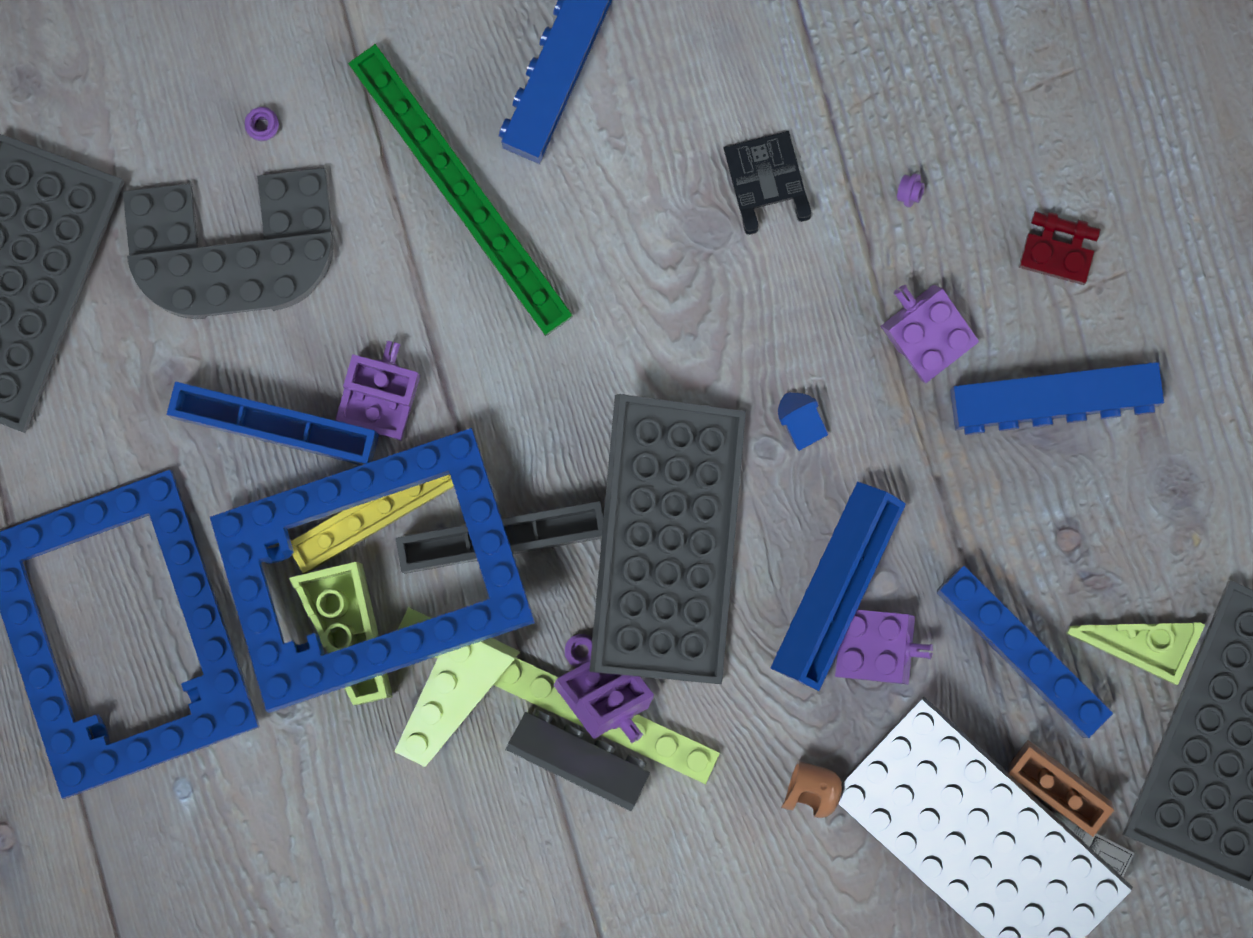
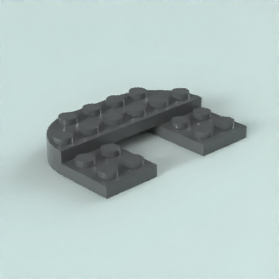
M319 168L257 176L264 240L198 247L191 184L123 191L129 248L127 259L136 284L156 305L173 315L188 319H206L207 316L267 309L276 311L301 302L312 293L311 291L325 277L333 256V229L326 169Z

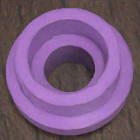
M257 107L247 114L245 129L251 138L257 141H267L276 135L279 129V120L271 109ZM259 120H267L268 127L266 129H257L256 125Z
M914 173L912 176L905 174L901 179L897 200L904 202L906 207H912L914 202L919 203L922 198L925 184L920 182L921 177L919 174Z
M577 634L568 640L565 646V657L572 666L577 668L591 660L592 637L586 634ZM579 645L588 647V655L584 658H579L575 654V649Z

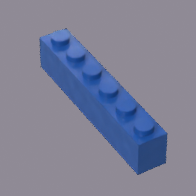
M613 0L557 1L553 11V15L557 16L552 28L548 26L545 28L539 45L543 46L539 58L533 57L526 71V76L530 77L525 89L520 87L514 97L512 106L516 107L511 120L506 118L501 126L499 137L503 138L501 141L503 149L537 164L541 163Z
M1159 362L954 386L950 390L955 430L964 429L965 435L985 433V427L998 426L999 431L1019 429V423L1032 422L1033 427L1053 425V419L1066 418L1067 423L1087 421V415L1100 414L1101 419L1121 417V411L1134 410L1135 415L1155 413V407L1164 403Z
M175 382L166 414L175 420L358 465L373 462L379 434L375 430L180 382Z
M857 481L770 669L820 691L906 503L886 491Z
M965 566L960 567L936 591L1082 738H1090L1114 714Z

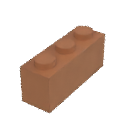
M1029 740L1025 742L1007 766L1008 773L1015 780L1092 837L1095 836L1114 811L1112 801Z

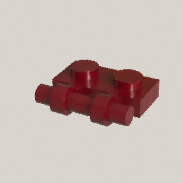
M1034 211L1031 224L1043 227L1041 236L1028 233L1018 268L1085 285L1094 251L1082 248L1084 238L1097 242L1100 229L1088 226V222L1078 219L1077 222L1059 218L1057 213L1048 211L1047 214ZM1054 230L1073 235L1071 243L1067 244L1053 240Z

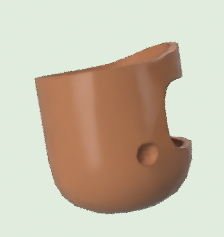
M798 761L792 773L786 798L781 808L793 811L798 802L810 806L813 809V817L825 818L831 815L837 808L841 797L842 785L839 776L829 769Z

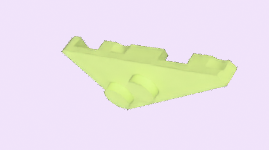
M1205 624L1069 626L1066 634L1165 681L1178 685Z

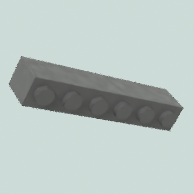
M600 501L502 519L513 555L602 539L603 513ZM466 525L395 538L400 568L404 574L477 561Z

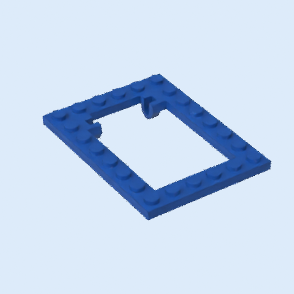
M472 428L210 516L264 706L268 713L535 623ZM450 475L490 599L328 654H324L320 637L316 633L307 635L308 642L303 644H296L294 641L285 643L261 563L272 564L291 557L294 550L288 529ZM279 543L278 547L268 548V546Z
M164 471L0 531V613L62 799H67L260 728L173 471ZM150 516L204 675L181 683L183 691L188 693L191 704H188L191 715L109 744V734L99 714L77 722L75 721L23 562ZM89 729H91V731H92V733H93V736H94V739H92V736H91V733H90V730H89Z

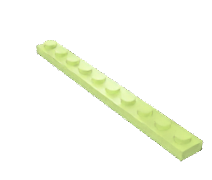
M408 607L398 630L432 618ZM515 658L493 684L584 727L554 687L556 679L559 678L555 675ZM638 714L632 718V721L643 733V736L638 741L635 740L634 743H631L621 728L611 729L601 735L704 784L707 783L720 754Z

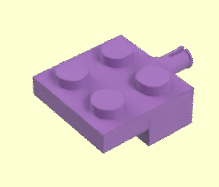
M902 285L899 287L900 290L896 289L894 291V295H896L904 308L883 323L881 328L897 351L904 355L920 380L927 383L979 341L943 288L932 285L914 299L907 286Z
M387 341L382 360H372L352 354L335 421L375 430L379 435L402 441L420 380V374L395 364L401 345L395 342L393 345L392 341Z
M857 610L837 653L835 677L909 685L911 657L931 659L933 653L920 652L919 650L933 651V645L913 643L915 616Z
M590 661L556 679L554 687L593 739L611 729L617 728L622 729L631 743H634L635 740L638 741L643 736V733L632 721V718L649 708L654 694L641 677L589 672Z

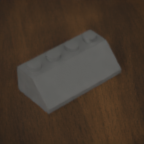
M535 709L533 714L524 713L505 750L632 812L650 774L649 771L644 769L647 764L646 762L629 754L626 760L613 754L616 749L615 747L599 739L596 740L595 744L582 739L584 732L568 724L565 725L564 729H561L551 724L554 717Z

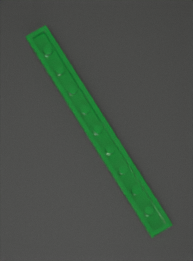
M374 44L348 63L349 67L544 336H548L573 318V315L378 46Z

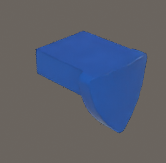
M786 393L778 406V417L781 425H785L797 450L800 451L828 436V432L816 409L819 406L816 399L803 393Z

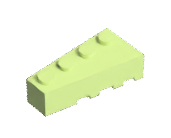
M352 562L289 578L303 603L302 605L308 617L311 618L319 634L323 647L326 648L328 653L379 636L363 563ZM388 673L345 687L353 705H362L393 697Z
M490 638L439 655L394 752L426 767L520 651L494 638Z

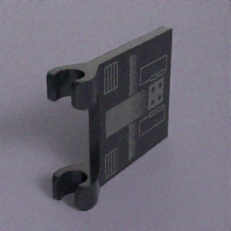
M789 131L723 147L746 235L758 232L755 208L793 199L797 220L803 222L811 218V208L805 193Z

